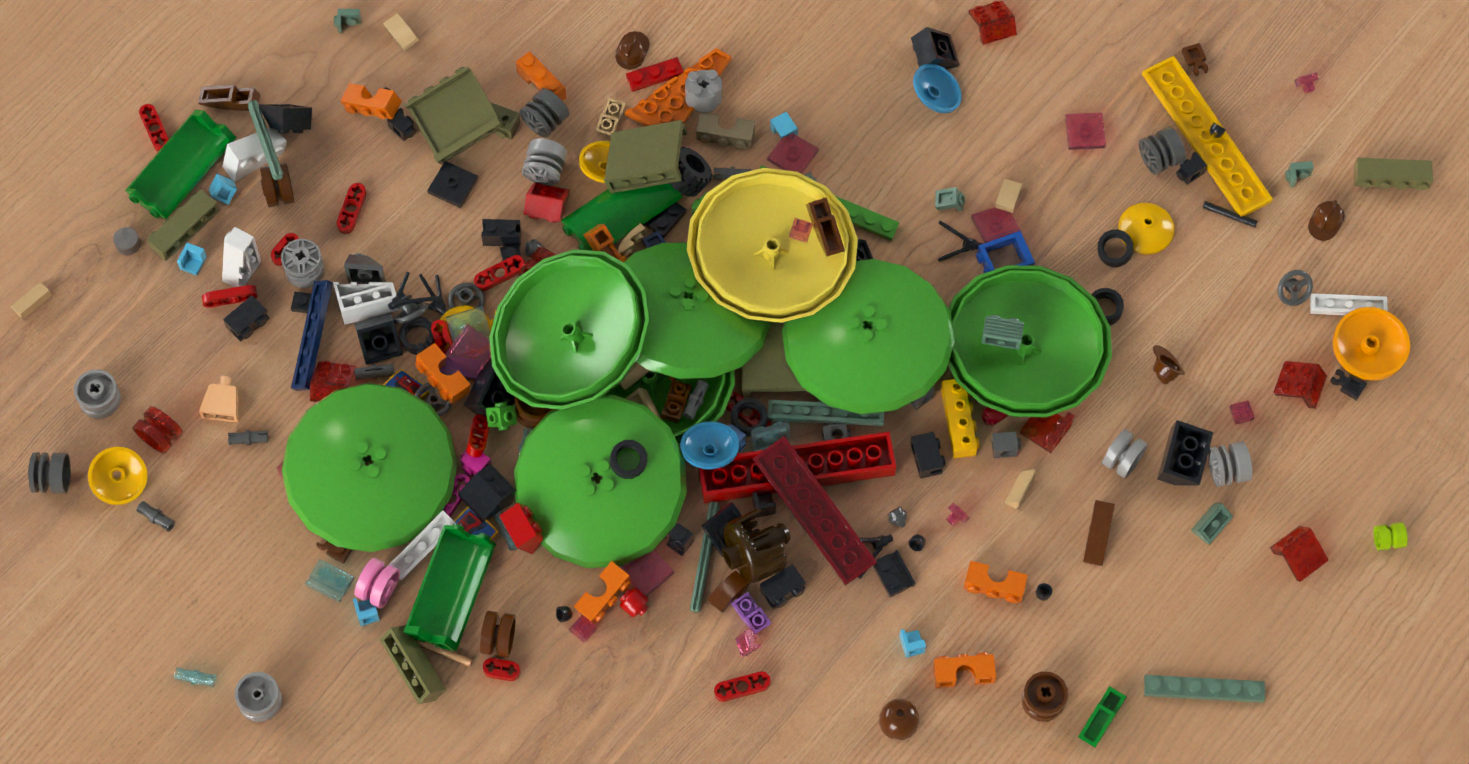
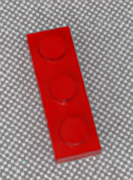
M678 57L626 73V78L631 91L634 92L671 80L675 76L681 75L684 71Z

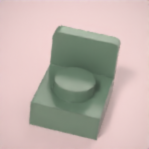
M338 9L337 16H334V27H337L338 33H342L343 24L350 26L361 24L360 9Z
M1313 162L1290 163L1288 170L1285 172L1286 181H1289L1290 187L1295 186L1297 177L1303 179L1311 176L1314 168Z
M957 187L935 191V208L937 210L956 208L958 211H963L965 196Z

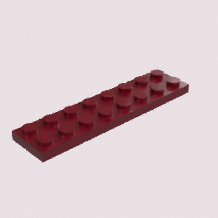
M785 436L752 459L845 586L877 563L876 559L864 543L860 542L859 536Z

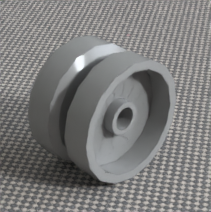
M100 369L90 370L83 373L75 383L74 395L82 411L87 416L95 419L106 418L118 409L121 403V393L113 376L108 372Z
M1126 429L1114 440L1102 461V464L1109 469L1115 468L1119 463L1116 474L1124 479L1134 470L1148 447V444L1140 438L1131 445L1134 434Z
M263 672L247 674L239 680L235 688L237 705L241 713L251 721L265 722L270 720L279 712L282 706L281 692L276 681L269 674Z

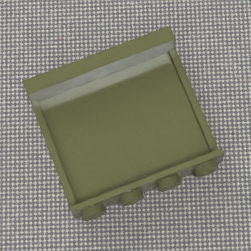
M469 67L457 69L453 76L444 77L439 81L440 84L435 87L430 86L426 88L422 95L410 98L408 103L404 105L409 109L432 149L435 160L439 164H443L445 161L504 127L476 76Z
M682 120L612 132L604 179L610 193L681 181L682 175L678 169L682 135H687L688 133Z
M771 322L763 347L742 366L743 398L751 397V392L807 391L800 385L785 359L782 334L785 322Z

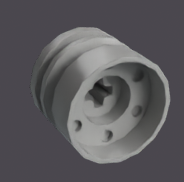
M531 140L526 153L527 158L524 160L522 174L525 178L535 183L545 185L557 184L560 181V174L565 163L567 150L564 146L552 140Z
M296 239L284 247L281 253V261L286 277L292 285L299 288H309L314 285V281H321L324 275V263L321 252L313 241Z
M1243 441L1229 444L1228 452L1224 445H1220L1218 448L1216 446L1209 448V469L1217 487L1224 486V484L1231 485L1233 478L1237 483L1252 480L1251 458L1248 448Z

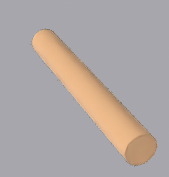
M417 640L420 647L470 667L473 659L456 652L434 647V644L426 641L423 643Z

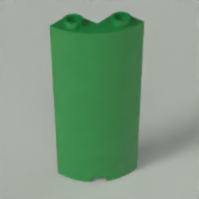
M195 109L126 188L125 191L129 194L128 198L134 204L139 203L156 219L159 217L167 219L226 151L227 144L233 142L237 137L226 125L215 123L204 110Z
M669 183L617 193H610L609 189H607L561 220L564 225L562 229L568 237L571 236L577 240L579 250L593 251L583 234L598 224H605L614 239L612 241L614 244L628 235L640 223L643 225L683 197Z
M454 523L453 525L443 526L403 633L420 642L425 643L426 641L434 644V647L456 652L496 543L490 540V536L487 534H469L463 530V526Z

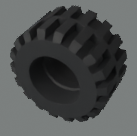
M682 146L678 162V169L682 175L681 181L669 184L681 194L695 197L712 180V170L701 155L690 148Z

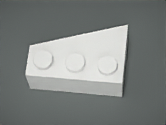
M267 128L276 155L279 157L285 152L287 141L281 133H278L277 129ZM255 133L227 144L222 167L234 182L267 163L258 134Z
M234 227L231 232L226 234L224 239L222 281L232 287L244 286L262 261L254 237Z
M333 282L344 325L400 310V308L390 310L388 304L396 296L393 282H369V284H357V282L339 284V282Z

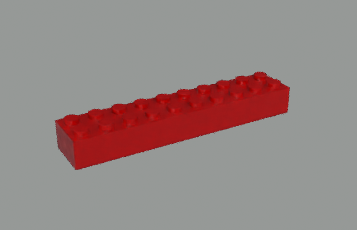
M890 431L792 446L821 486L895 476L896 462ZM764 450L739 453L732 462L721 468H698L703 503L752 497V492H757V496L777 493L752 460Z

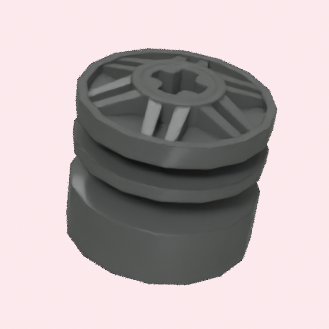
M542 88L532 97V101L527 102L526 106L520 109L519 114L532 131L541 137L547 138L551 135V132L556 130V124H561L569 116V111L557 95L548 89Z
M1170 126L1156 132V135L1151 134L1139 140L1141 157L1146 167L1154 175L1167 170L1169 166H1176L1186 159L1184 145L1177 132Z
M33 452L28 467L31 492L38 493L41 491V493H46L50 485L52 493H67L71 478L69 454L53 453L50 460L46 452L42 454L40 452Z

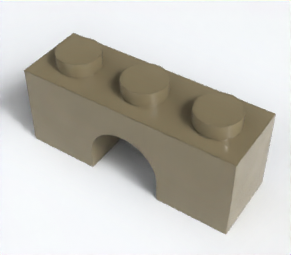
M700 112L696 140H700L703 143H718L721 146H736L739 149H751L755 132V121L737 118L733 128L723 129L718 125L719 115Z

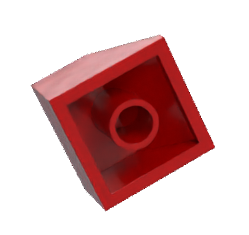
M534 182L526 193L523 215H528L532 219H547L548 222L552 223L560 222L564 216L570 189Z
M517 503L499 516L516 547L533 554L543 540V536L540 533L542 529L531 517L533 515L531 509L527 505Z

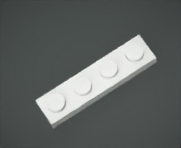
M1312 293L1310 295V314L1346 315L1362 307H1375L1388 311L1387 297Z
M443 510L389 564L400 570V580L437 545L443 526L455 523Z

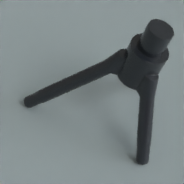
M939 221L940 225L963 239L962 249L939 257L938 261L968 252L969 250H978V246L983 244L975 239L966 237L946 223Z
M406 272L396 296L388 304L390 310H394L411 303L439 300L441 296L411 299L412 295L406 296L403 290L410 274Z
M419 274L429 294L436 296L423 275ZM435 275L437 294L441 296V299L426 304L429 309L435 310L443 316L447 309L442 298L439 275Z
M891 534L873 538L859 537L860 542L872 543L875 549L873 553L874 558L881 552L883 547L893 542ZM866 571L858 576V578L861 579Z

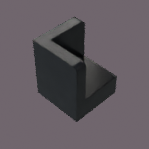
M752 492L754 509L762 510L757 513V518L776 514V504L773 502L771 493L757 496V492Z

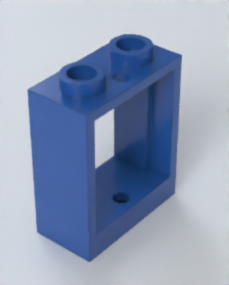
M1021 231L978 246L976 258L978 263H982L984 267L983 273L995 270L987 253L1010 244L1014 245L1022 262L1016 265H1035V261Z

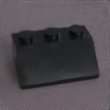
M487 356L464 403V406L476 415L481 414L486 417V408L495 407V403L507 402V405H514L515 396L507 392L492 368L491 356Z
M1176 420L1169 432L1157 480L1175 486H1199L1213 432Z

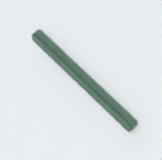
M250 100L248 102V109L274 180H281L283 172L262 112L259 109V104L256 100Z
M712 501L709 503L706 521L719 512L720 504L718 502ZM705 531L690 605V611L697 613L701 611L713 546Z

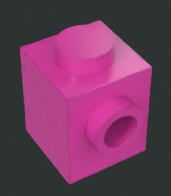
M465 450L461 455L462 470L469 476L471 474L474 476L490 464L492 465L491 459L484 453L482 457L475 458L470 456Z

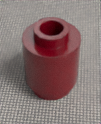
M989 407L983 409V414L981 415L984 423L991 426L1008 417L1007 414Z

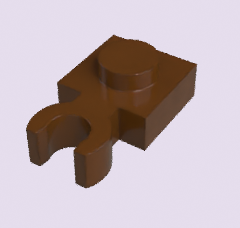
M1200 43L1182 48V54L1188 67L1194 65V75L1199 76L1198 69H1203L1206 74L1208 72V65L1204 63L1206 56Z
M328 541L324 544L316 543L319 549H328L326 552L327 556L343 564L353 550L337 547Z

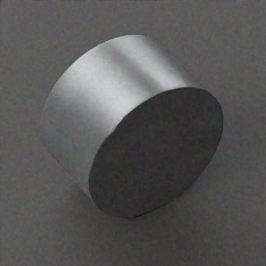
M124 227L114 234L113 241L119 253L132 255L140 248V240L134 229Z

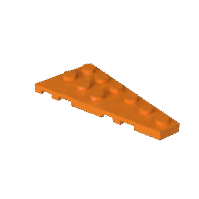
M715 48L699 59V62L691 68L685 69L681 75L675 76L653 91V94L645 100L639 101L635 107L626 110L625 115L643 126L682 120L683 124H685L695 108L689 107L685 101V82L688 74L692 71L715 70L717 75L720 76L731 62L732 57Z

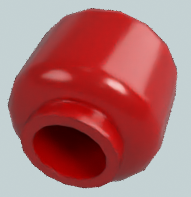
M628 588L619 599L621 601L620 607L631 617H636L638 614L642 616L649 608L646 605L649 600L648 597L637 588L632 590Z

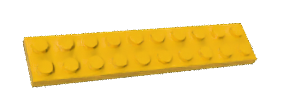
M1175 56L1143 70L1142 76L1194 152L1207 164V171L1235 212L1241 217L1247 216L1272 203L1273 198L1228 133L1225 131L1220 138H1215L1216 132L1212 136L1210 135L1209 129L1213 122L1222 128L1224 127Z

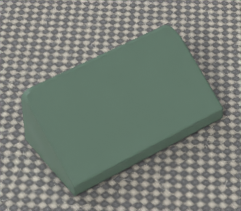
M1214 503L1191 531L1207 544H1211L1233 516L1222 503Z

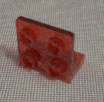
M993 1L991 4L976 6L974 9L969 10V15L978 25L982 45L1017 35L1015 16L1003 1Z
M319 361L310 381V401L319 402L335 390L350 387L356 366Z
M1285 361L1273 393L1276 396L1302 398L1308 408L1316 409L1327 375L1319 364Z
M1068 412L1065 417L1058 413L1049 417H1030L1020 430V434L1052 454L1073 425L1075 416Z
M1298 526L1270 547L1273 554L1284 557L1294 577L1299 582L1328 562V557L1314 532L1309 527Z

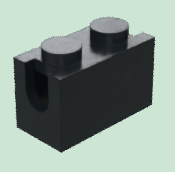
M482 219L483 232L481 237L483 246L519 244L520 247V220Z
M251 296L227 315L223 321L226 328L241 342L243 339L249 338L258 327L264 326L269 316L266 314L267 310Z
M934 432L912 436L910 445L920 479L943 474L942 469L946 466L944 455H940L939 449H941L939 438H935Z
M792 564L762 582L759 591L772 609L776 607L781 608L787 604L790 598H797L804 593L806 582Z

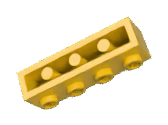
M955 379L944 380L941 383V394L953 459L976 456L977 449H980L979 438H975L974 431H977L976 421L972 420L971 416L973 404L968 400L970 394Z

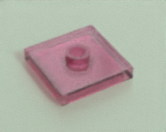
M1102 113L1065 115L1068 150L1100 149L1106 147Z
M791 133L781 138L767 157V161L782 170L796 171L802 174L818 153L819 148Z
M994 207L971 215V219L984 243L1021 231L1011 212Z
M466 324L445 355L477 377L491 357L489 338L469 324Z
M655 550L621 567L631 577V584L646 596L651 594L674 574L673 570Z

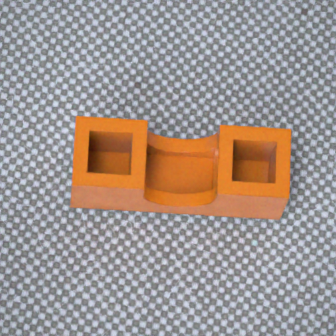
M530 51L516 61L517 73L528 84L533 82L538 90L545 88L552 91L562 101L566 99L565 86Z
M349 83L340 102L345 107V110L351 114L358 113L367 117L376 116L380 119H393L402 100L394 90L379 88L376 95L372 97L364 85Z
M598 224L583 234L593 251H603L623 263L626 261L625 256H621L612 242L614 239L605 224Z
M434 343L416 355L415 366L420 373H424L427 376L430 385L440 391L439 394L442 399L453 405L470 393L471 384L460 371L452 375H444L439 371L446 365L447 356Z
M970 560L963 589H967L968 592L974 594L983 593L990 598H1004L1010 603H1021L1028 577L1027 574L1009 570L1004 581L994 582L988 576L989 565Z
M612 561L599 575L600 579L607 585L606 592L600 597H593L585 592L573 606L577 612L593 625L603 620L606 615L605 611L609 607H613L617 603L620 593L622 591L625 592L631 585V577Z
M981 652L976 654V656L960 654L949 658V656L937 657L933 662L935 688L955 686L957 681L956 674L962 670L973 674L975 685L995 683L994 654Z

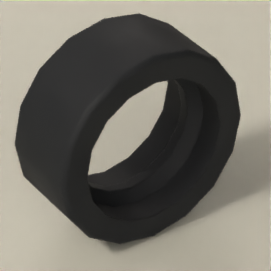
M1119 229L1105 232L1098 241V255L1101 261L1111 267H1120L1127 264L1133 255L1131 237ZM1112 238L1122 239L1127 246L1125 254L1115 259L1107 256L1104 246L1108 240Z
M1100 288L1091 294L1096 300L1107 298L1116 304V312L1110 316H1105L1109 325L1115 324L1121 318L1124 309V301L1121 295L1110 288Z
M419 316L402 324L399 331L400 341L407 352L417 355V350L420 349L418 345L411 344L407 340V333L415 327L426 328L429 332V338L435 343L431 331L432 322L427 318Z
M753 398L742 399L732 408L731 424L745 433L746 437H754L760 434L766 427L767 410L759 400ZM745 408L755 409L760 414V422L753 427L743 426L738 421L739 412Z
M623 440L617 443L610 454L612 471L624 479L638 477L644 471L647 464L645 448L634 440ZM631 448L638 452L640 463L636 469L626 471L618 465L617 456L621 450Z

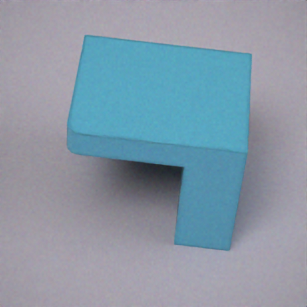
M787 112L770 120V129L774 134L778 132L781 138L790 134L793 138L797 137L798 128Z
M216 174L209 187L212 198L228 205L237 190L233 180L220 174Z
M186 243L177 263L180 270L198 275L207 256L203 248Z
M356 598L353 599L361 626L380 621L377 609L371 605L370 599L357 602Z
M904 629L900 630L899 637L906 658L925 653L924 639L921 640L918 630L905 633Z

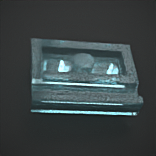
M319 559L305 584L341 602L342 597L354 581V576Z

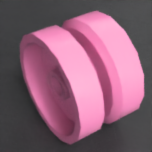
M372 558L359 576L354 592L355 597L363 601L370 599L371 605L379 609L383 608L395 591L400 577V570L391 565L385 567L383 561Z

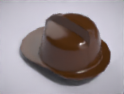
M636 31L629 32L623 36L615 55L616 62L620 67L631 70L642 64L650 45L647 36Z
M1337 200L1326 201L1316 207L1308 224L1309 232L1315 239L1326 241L1337 234L1345 217L1344 211L1337 204Z
M1159 345L1153 346L1154 354L1157 357L1153 370L1163 384H1168L1179 375L1185 374L1176 358L1167 349Z

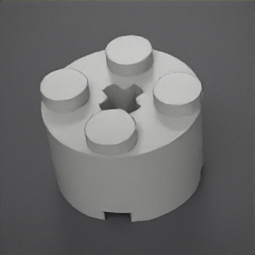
M715 70L692 71L688 74L685 82V101L689 107L695 108L697 112L707 113L714 111L716 106L721 104L722 80Z

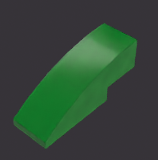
M1109 686L1078 738L1096 748L1127 696Z

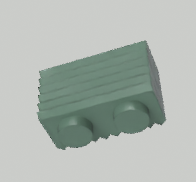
M998 315L986 316L981 343L1019 350L1024 322H1020L1017 318L1003 319Z

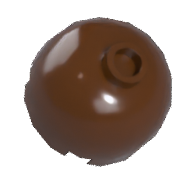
M894 699L882 708L879 715V725L882 732L889 738L905 740L911 737L918 728L919 714L916 707L910 701Z

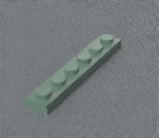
M769 400L768 421L884 425V412L858 414L828 406L824 402Z
M1145 675L1144 696L1264 703L1265 681Z

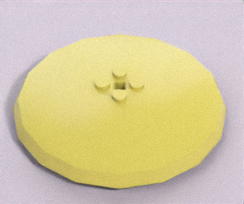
M761 168L732 175L706 193L690 219L687 253L696 280L717 304L747 319L782 323L814 315L840 296L855 270L858 238L848 210L825 185L796 171ZM826 197L831 213L835 217L845 252L826 257L817 238L806 204Z

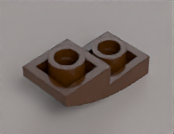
M673 380L667 394L666 403L661 412L662 419L675 423L680 422L692 385Z
M734 571L712 592L707 600L720 612H724L735 597L739 598L750 582L737 571Z

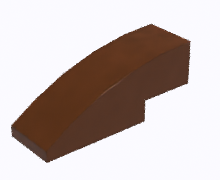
M235 85L201 87L198 104L225 110L249 111L248 102L256 100L259 104L260 93L254 87L237 88Z
M827 197L806 204L812 225L826 257L845 252Z
M1095 500L1083 562L1103 565L1115 504Z

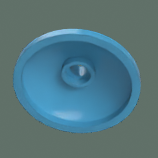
M924 64L916 70L913 77V85L918 98L925 106L939 113H951L958 108L962 99L961 89L949 71L936 64Z
M702 422L690 427L683 434L680 443L681 453L685 460L695 467L717 469L726 466L735 459L739 451V439L734 430L725 424Z

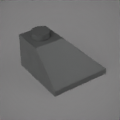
M361 253L348 255L344 263L348 283L369 284V282H386L383 266L371 257Z

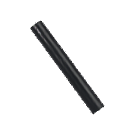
M1207 201L1204 202L1202 207L1254 228L1258 222L1247 216L1241 217L1236 212Z

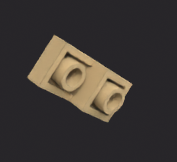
M398 13L383 23L384 27L404 51L419 41Z
M608 98L595 131L611 136L612 132H616L627 104Z
M1004 179L995 208L1013 213L1022 183Z
M641 223L628 233L617 250L621 256H625L626 260L634 254V244L641 243L642 239L646 237L645 227Z

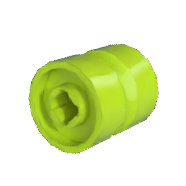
M1403 522L1393 523L1390 527L1386 524L1374 526V543L1378 551L1389 550L1391 546L1394 549L1407 547L1408 537Z

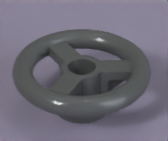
M1292 270L1281 278L1277 288L1278 296L1286 305H1300L1311 295L1313 281L1307 272ZM1299 275L1304 277V279L1298 281L1293 276ZM1307 285L1305 294L1297 299L1298 292L1303 286ZM1283 287L1291 293V300L1284 296Z
M473 283L458 284L448 295L450 309L455 307L453 302L454 296L459 298L462 306H469L472 301L479 298L480 302L476 308L482 310L485 305L486 299L483 290L476 287Z
M411 303L401 306V312L393 319L394 323H405L427 311L428 305L426 303L417 305Z
M430 383L423 384L416 391L415 396L420 398L421 394L428 389L429 397L426 399V403L432 406L439 417L446 414L452 405L448 401L439 398L435 393L434 388L436 387H432Z

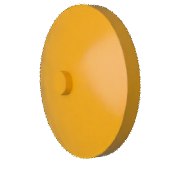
M1362 307L1347 313L1340 320L1333 334V350L1338 362L1349 373L1361 379L1383 380L1389 378L1403 367L1409 356L1410 338L1405 326L1396 316L1380 308Z

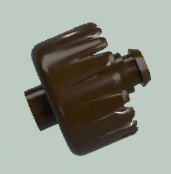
M760 509L733 519L724 526V539L726 547L722 548L724 560L731 570L737 568L739 573L750 583L759 582L785 569L787 557L786 554H782L785 550L783 543L788 544L791 540L789 530L783 523H777V527L772 525L761 531L759 529L752 530L758 525L757 521L752 520L757 517V513L762 511Z

